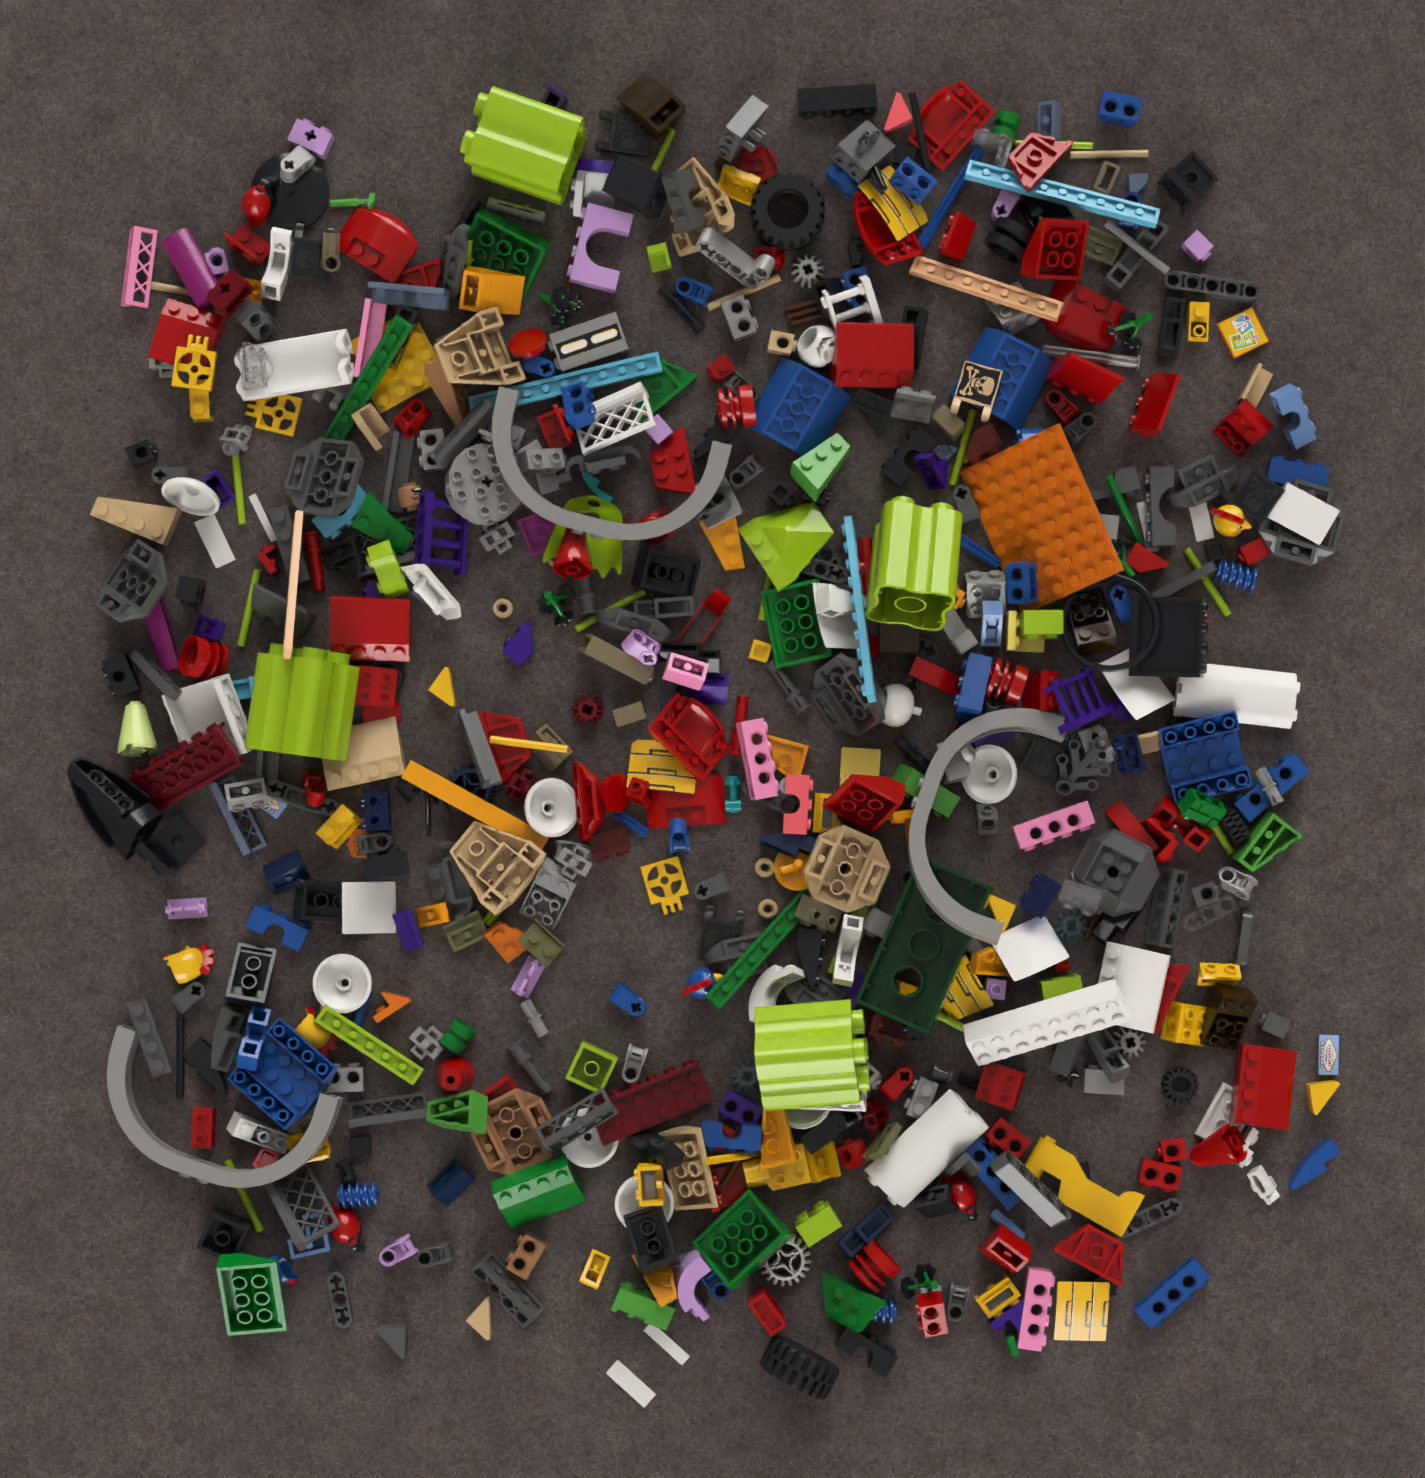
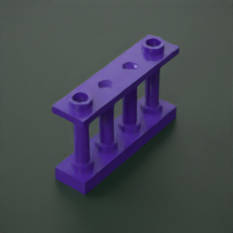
M433 491L419 492L414 564H425L429 569L431 566L454 568L453 575H465L468 567L466 560L468 520L459 513L457 514L456 521L434 519L433 508L452 509L447 500L435 499ZM432 528L456 529L455 541L433 538ZM431 547L455 549L454 560L432 558L430 556Z
M1085 667L1080 669L1081 674L1062 682L1059 679L1049 682V687L1042 690L1043 694L1053 690L1063 713L1065 724L1058 726L1060 734L1078 728L1118 709L1115 702L1107 705L1103 701L1092 675L1096 670ZM1084 676L1097 704L1096 706H1093L1083 683L1082 677ZM1073 681L1075 682L1079 694L1082 698V701L1085 705V711L1082 710L1079 700L1073 689V686L1071 684V682ZM1061 686H1064L1076 714L1074 716L1070 712L1060 688Z

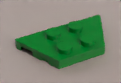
M660 359L663 372L635 378L629 382V386L641 381L648 392L649 403L654 415L698 377L697 374ZM644 400L636 403L634 407L640 409ZM642 415L639 423H644L648 416Z
M829 1272L821 1273L826 1317L857 1333L862 1332L867 1327L868 1322L877 1316L876 1313L887 1304L886 1301Z

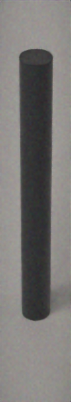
M912 92L908 96L923 169L927 172L931 171V165L916 92Z
M177 1018L176 1098H184V1057L182 1056L185 1041L184 1018Z

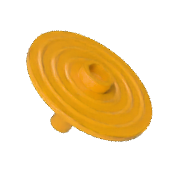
M779 852L774 862V874L778 882L785 888L793 891L808 889L803 870L809 856L798 852L794 859Z

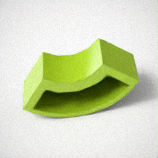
M386 540L368 547L369 556L366 557L369 567H373L379 580L376 584L380 594L384 593L386 598H395L410 592L390 541Z

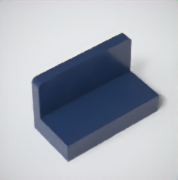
M298 850L263 866L266 881L275 894L296 884L297 878L307 879L310 877L309 871L303 864Z
M454 1158L427 1184V1187L436 1199L449 1206L475 1181V1178L464 1169L459 1160Z

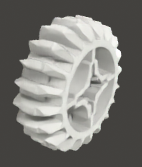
M794 1233L792 1234L793 1237L785 1244L792 1245L796 1249L785 1251L780 1248L776 1252L778 1256L773 1263L769 1265L767 1260L761 1266V1268L765 1267L761 1271L762 1275L769 1273L766 1277L768 1281L774 1277V1285L777 1284L778 1280H781V1286H784V1281L788 1280L789 1286H792L791 1279L798 1283L800 1282L798 1275L803 1278L805 1277V1273L802 1270L809 1271V1267L805 1264L811 1263V1259L805 1257L811 1255L810 1251H804L808 1247L807 1244L800 1246L803 1241L802 1238L794 1241L796 1238ZM780 1252L784 1257H790L788 1258V1265L784 1261L779 1262L781 1260ZM800 1253V1264L794 1270L791 1262ZM783 1267L790 1274H778L773 1270Z

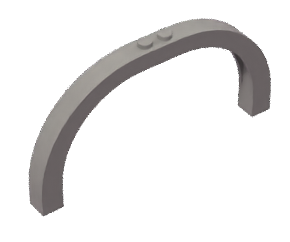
M499 386L492 417V441L500 471L511 490L527 507L555 524L571 528L572 533L583 535V532L591 533L592 538L600 540L603 537L618 540H643L664 535L683 526L702 511L712 499L723 479L732 445L712 441L704 474L695 491L681 506L661 518L644 523L627 524L563 509L542 497L523 475L515 456L512 438L514 415L520 391Z
M1027 708L1002 709L978 716L963 724L943 742L932 758L925 778H920L917 789L920 792L918 797L914 796L911 808H914L908 832V857L912 875L919 891L933 911L953 928L968 936L997 945L1004 923L972 912L960 905L946 893L932 872L926 853L925 832L929 813L942 776L950 762L961 750L987 735L1007 731H1020L1040 735L1062 743L1066 732L1060 734L1058 726L1065 724L1063 721L1065 720L1064 717Z
M124 1024L117 1025L107 1065L108 1094L113 1112L123 1132L143 1154L158 1164L179 1172L178 1175L190 1178L191 1176L197 1178V1182L202 1184L213 1183L233 1188H248L268 1184L288 1176L304 1166L321 1149L333 1130L343 1097L322 1092L319 1094L309 1127L299 1143L283 1158L268 1166L254 1169L229 1168L176 1150L160 1140L150 1130L138 1111L133 1096L131 1073L139 1038L134 1027Z

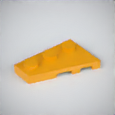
M993 945L972 953L970 974L1011 977Z

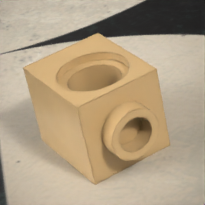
M771 330L767 352L790 357L791 352H795L797 341L794 340V334ZM779 340H786L788 346L780 348L777 342Z

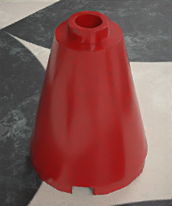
M566 527L553 563V571L566 578V575H571L572 579L588 577L593 566L586 532L580 535L572 533V529Z
M454 1055L443 1059L439 1063L436 1070V1081L444 1092L451 1095L466 1092L474 1083V1067L466 1058Z
M1230 1123L1221 1126L1191 1149V1162L1197 1167L1244 1161L1247 1156V1150L1244 1151L1243 1148L1246 1142L1242 1133L1236 1126H1229Z

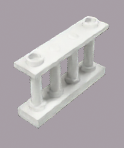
M867 275L858 277L860 284H857V287L829 296L826 290H822L823 297L820 298L823 308L828 310L834 332L836 330V322H841L865 312L867 314L870 313L872 320L869 323H883L872 284ZM859 294L861 296L864 295L866 302L863 305L835 315L832 304Z

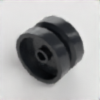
M1001 216L997 217L992 227L995 232H988L984 239V244L1002 258L1013 263H1021L1025 252L1024 248H1027L1033 234L1011 219Z

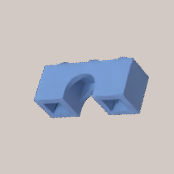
M1289 383L1269 394L1276 412L1281 415L1289 412L1293 413V419L1290 424L1282 428L1289 446L1297 450L1317 439L1315 435L1316 427L1309 419L1310 411L1302 401L1303 393L1299 387Z

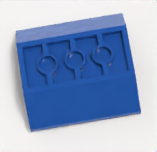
M985 327L968 361L1003 371L991 415L1002 420V424L1016 431V429L1021 428L1046 381L1045 378L1053 361L1041 350L1007 332ZM960 376L949 395L952 398L955 396ZM974 405L981 410L984 409L982 406Z
M783 357L755 405L757 425L749 426L748 428L760 435H766L795 452L796 456L802 457L827 439L851 396L840 387H835L832 381L806 366Z
M1236 710L1158 729V746L1164 773L1176 806L1181 798L1185 797L1186 792L1190 788L1213 797L1253 787L1249 768L1244 764L1237 730H1240Z
M279 1017L266 1032L270 1036L264 1042L257 1070L251 1071L236 1068L227 1079L279 1126L286 1130L303 1118L317 1102L319 1094L328 1089L337 1071V1067Z

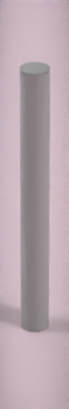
M1110 220L1104 225L1165 275L1170 270L1167 265Z

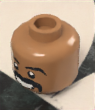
M416 482L401 484V488L397 490L399 506L407 508V512L417 511L419 492H423L422 487L416 485Z

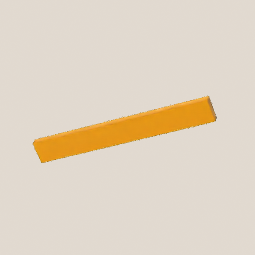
M410 760L401 776L404 780L481 822L498 829V831L510 833L533 842L541 850L549 838L538 834L528 823Z

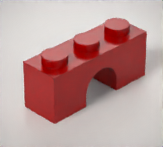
M1166 795L1163 796L1152 810L1150 818L1157 819L1165 829L1169 826L1175 828L1183 836L1182 841L1198 853L1211 838L1212 829L1210 827H1202L1195 820L1184 819L1180 815L1178 806Z

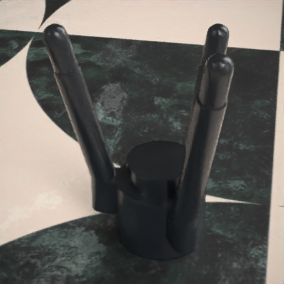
M423 790L425 798V825L427 836L430 837L431 806L438 805L441 799ZM441 800L450 821H453V816L447 802Z

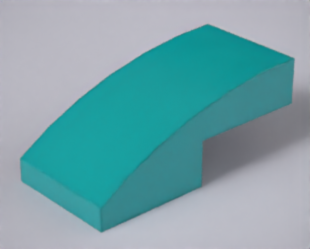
M583 471L582 476L590 490L597 497L612 503L613 497L598 489L601 481Z

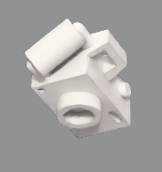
M1262 1165L1256 1166L1249 1171L1247 1176L1251 1181L1252 1190L1257 1192L1266 1204L1270 1205L1280 1197L1276 1190L1277 1184L1272 1176L1267 1175Z

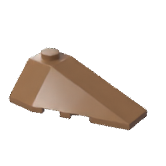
M432 359L424 364L425 376L428 378L430 386L454 425L457 426L471 412L470 406L466 405L467 395H469L468 388H464L462 383H448L439 359Z

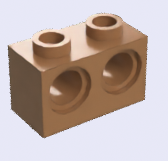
M528 1231L525 1235L520 1234L515 1243L518 1246L516 1251H510L505 1260L508 1263L506 1269L524 1280H527L547 1245L545 1241ZM528 1241L533 1242L535 1249L527 1250L525 1243ZM518 1258L523 1259L525 1266L522 1268L517 1267L515 1260Z

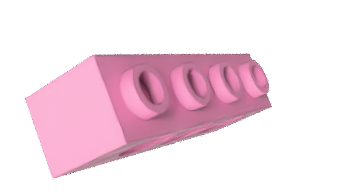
M763 718L736 723L750 800L778 796L779 784L774 777L776 768L770 756L772 746L770 741L767 740L768 725ZM753 734H756L759 738L756 745L751 740ZM757 754H760L762 756V762L760 764H758L755 761V756ZM761 773L766 776V781L763 784L759 781Z
M1083 801L1012 826L1011 828L1018 848H1024V851H1029L1036 848L1035 844L1042 842L1043 845L1054 842V837L1061 835L1062 838L1073 835L1072 831L1080 829V832L1091 829V824H1094L1095 820L1088 801ZM1070 815H1075L1077 818V823L1074 826L1069 825L1067 822ZM1052 821L1057 822L1059 826L1058 830L1054 833L1049 830V824ZM1033 828H1038L1040 831V836L1037 839H1033L1030 835V831Z
M1027 1266L1022 1303L1024 1305L1020 1332L1017 1330L1016 1337L1017 1348L1041 1352L1042 1346L1046 1344L1044 1329L1049 1324L1047 1308L1051 1307L1052 1304L1050 1288L1054 1287L1055 1275H1052L1053 1272L1050 1269ZM1043 1285L1044 1289L1041 1293H1034L1035 1286ZM1035 1304L1041 1306L1038 1313L1031 1312V1308ZM1032 1324L1038 1325V1329L1034 1333L1028 1332V1328Z

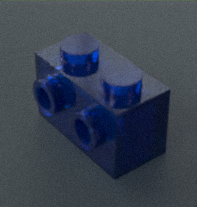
M1137 731L1114 736L1112 746L1114 752L1118 753L1119 760H1117V766L1119 771H1122L1124 775L1146 770Z
M387 790L364 792V797L361 798V808L365 809V817H362L363 829H366L367 833L392 832L390 792Z
M1039 872L1038 875L1034 874L1029 884L1031 887L1028 892L1024 891L1020 896L1019 901L1021 903L1019 906L1037 918L1042 919L1062 885Z

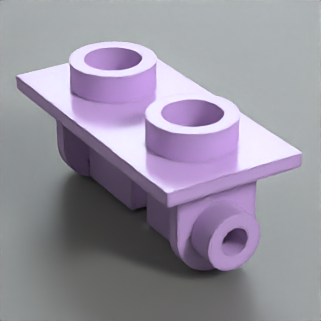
M207 897L167 900L165 913L168 914V919L208 917Z
M529 955L510 990L528 999L545 966L538 959Z

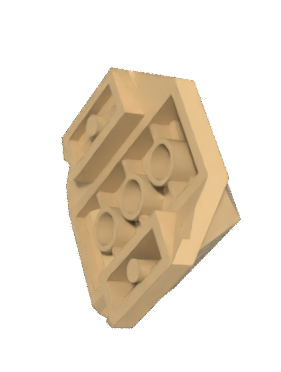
M841 824L818 836L803 870V875L811 898L849 913L876 902L890 869V864L886 859L879 840ZM846 863L847 870L844 873H841L840 867L842 864Z

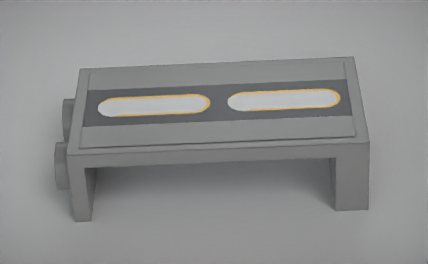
M616 312L549 334L551 340L548 341L551 352L555 351L557 359H554L557 371L561 370L562 374H566V371L619 352L622 354L629 352Z

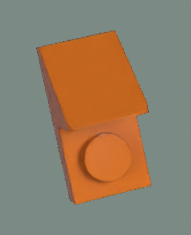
M383 991L381 994L389 1006L387 1007L384 1004L376 1009L377 1014L373 1018L378 1023L412 1001V999L408 996Z

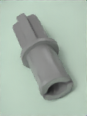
M1265 767L1258 769L1255 773L1263 787L1262 791L1266 792L1272 806L1283 802L1284 799H1282L1276 787L1277 783L1273 782Z
M530 999L523 1001L520 1006L528 1018L527 1022L531 1024L538 1038L544 1036L549 1031L541 1019L542 1015L538 1014Z

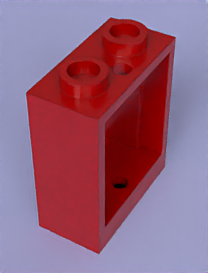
M764 1284L747 1295L748 1306L771 1337L787 1326L786 1315Z

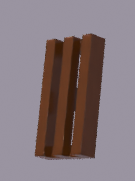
M816 299L785 307L790 327L826 318L822 313L796 321L792 320V318L820 311L821 309L818 306L792 314L790 312L817 304Z

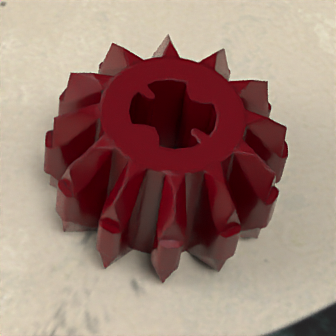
M588 693L587 700L581 694L582 702L580 703L575 699L574 702L578 704V707H571V710L578 711L572 717L581 716L577 723L580 724L585 719L584 725L586 727L589 725V720H591L593 726L596 725L594 718L596 717L601 721L602 718L597 714L605 713V710L598 709V707L604 705L603 702L595 704L599 697L595 696L591 701V693ZM585 705L593 707V711L591 710L592 714L583 713L582 710L585 709Z

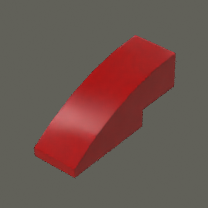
M917 656L914 657L907 673L908 676L955 696L959 694L960 688L957 685L960 676Z
M1120 800L1104 811L1117 830L1150 846L1152 852L1159 848L1144 827Z

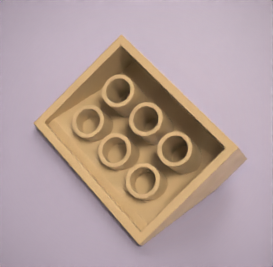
M395 716L352 725L347 762L322 758L328 791L403 774L407 766Z
M680 1126L659 1132V1135L670 1140L685 1153L681 1165L666 1171L674 1197L675 1210L718 1207L710 1167L705 1163L707 1154L701 1128Z

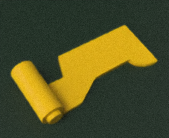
M1048 1135L1045 1137L1040 1136L1025 1166L1038 1179H1040L1044 1171L1060 1179L1058 1198L1067 1207L1122 1237L1145 1195L1134 1191H1126L1117 1196L1087 1179L1075 1156L1057 1146L1055 1139Z

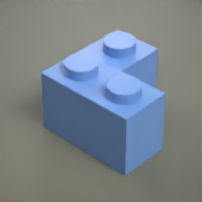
M307 1212L302 1216L303 1221L305 1219ZM311 1213L308 1222L317 1224L320 1214ZM324 1216L321 1225H329L327 1216ZM306 1226V1233H304L306 1238L314 1234L315 1227ZM331 1232L307 1244V1248L301 1252L297 1249L291 1237L287 1240L291 1260L327 1252L334 1247Z

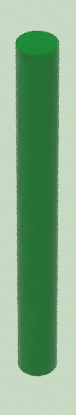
M1112 474L1106 475L1104 478L1135 543L1137 542L1141 545L1143 543L1142 537Z

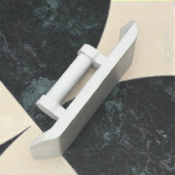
M425 564L400 567L402 572L414 584L413 590L424 599L435 615L440 614L446 620L461 617L460 604Z

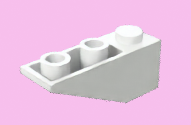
M834 585L825 586V588L817 591L816 613L829 618H835L856 612L855 606L851 605L850 595L853 593L849 590L836 588ZM863 595L864 606L866 608L867 597Z
M234 1111L226 1128L232 1136L282 1154L286 1153L288 1148L286 1136L289 1134L248 1115Z

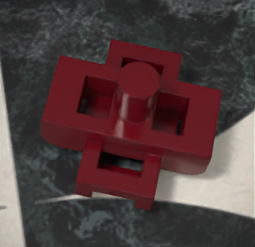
M521 766L517 773L512 771L510 780L505 783L509 786L506 795L520 803L524 796H527L531 785L535 784L533 781L537 775L524 766Z
M868 1098L866 1101V1112L861 1114L863 1117L861 1122L865 1121L871 1135H876L886 1127L885 1121L890 1118V1115L887 1113L885 1102L878 1103L876 1098Z

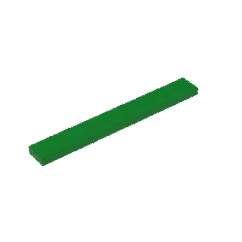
M399 315L394 316L323 438L346 441L356 424L351 415L367 405L413 328L412 324Z
M808 889L800 891L704 996L718 1010L722 1008L799 923L801 919L795 917L794 914L802 895L805 894L810 897Z

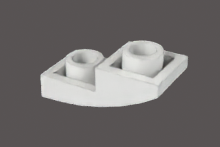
M1250 1125L1243 1135L1246 1142L1243 1145L1244 1151L1247 1150L1246 1159L1235 1163L1241 1168L1244 1165L1248 1166L1252 1161L1254 1152L1248 1147L1249 1145H1254L1258 1139L1259 1131Z

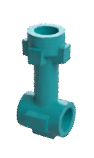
M727 776L725 785L729 786L730 800H725V810L730 813H738V811H742V800H737V785H740V780L738 776Z

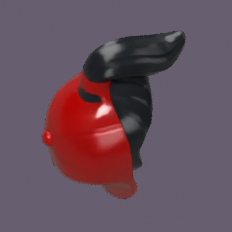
M279 176L263 177L257 186L251 187L243 196L241 208L246 214L248 225L258 227L265 222L274 200L271 187L278 184Z
M955 1172L947 1179L943 1176L941 1185L949 1184L953 1187L951 1202L959 1207V1212L968 1214L969 1221H976L979 1215L974 1211L977 1200L974 1187L959 1172Z
M333 1203L331 1207L341 1226L332 1230V1235L336 1241L351 1245L354 1252H364L366 1247L363 1242H360L362 1227L357 1216L349 1207L345 1209L342 1204L341 1208L338 1209L337 1203ZM327 1216V1217H328V1222H329V1225H330V1224H332L334 1221H333L332 1217Z

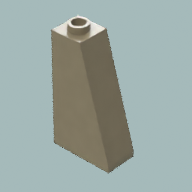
M585 633L577 648V651L641 684L646 685L654 676L653 670L655 667L643 664L632 655L594 635Z

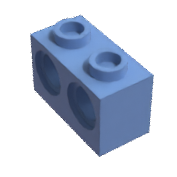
M982 601L981 646L1001 647L1002 601Z

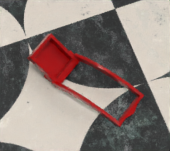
M715 588L712 594L700 605L674 643H680L678 640L703 606L716 615L718 619L701 641L702 645L732 599Z

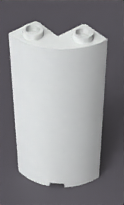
M347 329L239 347L234 356V363L241 373L236 384L238 394L241 395L243 401L351 384L354 374V363L350 361V354L353 353ZM257 360H265L271 364L272 374L268 379L259 380L253 376L252 366Z
M1207 664V673L1204 674V678L1175 677L1176 691L1174 694L1175 700L1172 702L1173 716L1201 719L1236 710L1238 723L1291 729L1292 722L1297 719L1295 706L1296 697L1300 691V682H1297V674Z
M949 1089L890 1145V1151L884 1158L875 1159L865 1169L869 1175L868 1180L875 1187L878 1185L888 1195L887 1198L893 1205L899 1204L904 1208L982 1135L989 1126L977 1112L968 1107L959 1094Z

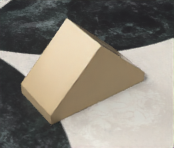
M486 1297L466 1319V1322L485 1340H490L492 1337L490 1297Z

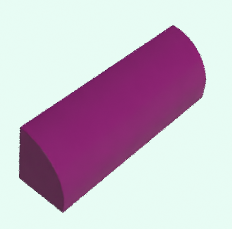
M180 229L166 237L162 241V245L196 307H212L213 305L205 297L208 295L209 290L217 285L218 281L189 229Z
M161 597L149 617L144 618L157 665L165 673L179 670V654Z

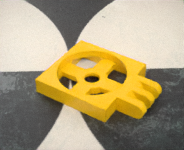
M189 334L187 348L177 346L171 384L173 387L212 392L218 353L208 351L209 337H204V342L201 344L202 337L197 336L196 342L193 343L194 335ZM193 353L192 362L189 364L180 363L181 358L185 354ZM201 355H205L208 358L211 367H204L200 364ZM194 365L198 367V372L196 373L191 371V367ZM179 371L187 372L190 375L188 384L181 381L178 376ZM209 375L204 383L197 385L199 376Z
M285 394L249 400L256 403L255 405L247 404L246 408L254 409L253 413L245 411V416L257 418L255 428L294 437L303 402L302 398ZM279 397L276 406H265L270 399ZM287 399L294 404L296 408L295 413L286 411L285 404ZM277 410H282L283 415L281 417L275 415ZM263 414L272 416L273 422L271 427L267 426L264 422ZM288 419L293 421L289 428L285 430L280 429L282 420Z
M676 856L641 866L651 905L661 902L664 915L668 914L666 906H670L672 913L676 912L674 907L676 903L679 911L683 910L680 896L687 895L689 892L679 857ZM668 863L675 866L678 872L674 874L667 873L664 864ZM657 866L659 876L648 881L649 872L653 867ZM666 876L668 878L667 884L661 883L662 877ZM681 880L680 889L677 893L673 894L670 885L672 882ZM662 887L665 897L655 895L651 888Z

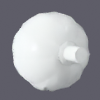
M815 325L803 332L799 338L797 349L798 355L805 365L821 368L832 361L835 332L832 328Z
M890 684L882 689L887 696L884 710L886 719L882 723L890 727H900L908 722L912 714L920 716L922 708L914 706V695L908 687L902 684Z

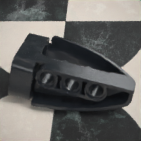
M79 757L74 759L69 764L67 775L82 814L107 848H114L125 860L130 859L138 851L136 846L141 841H147L160 823L163 814L150 802L151 797L123 776L87 758Z

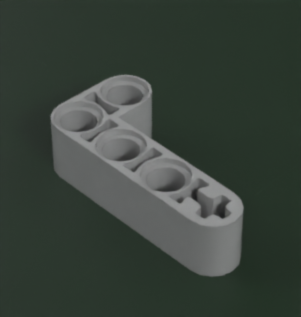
M710 227L703 229L696 243L697 249L749 289H756L768 280L775 266V259L772 256L762 254L754 260L726 237Z
M954 608L947 611V621L942 629H944L946 637L951 645L955 646L956 653L960 656L977 645L978 642L973 633L965 627Z

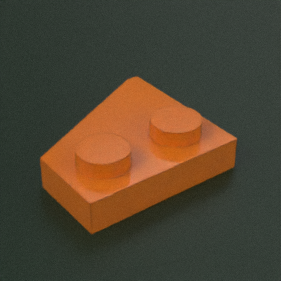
M498 921L483 933L507 964L527 950L517 941L523 932L515 927L511 928L503 922Z

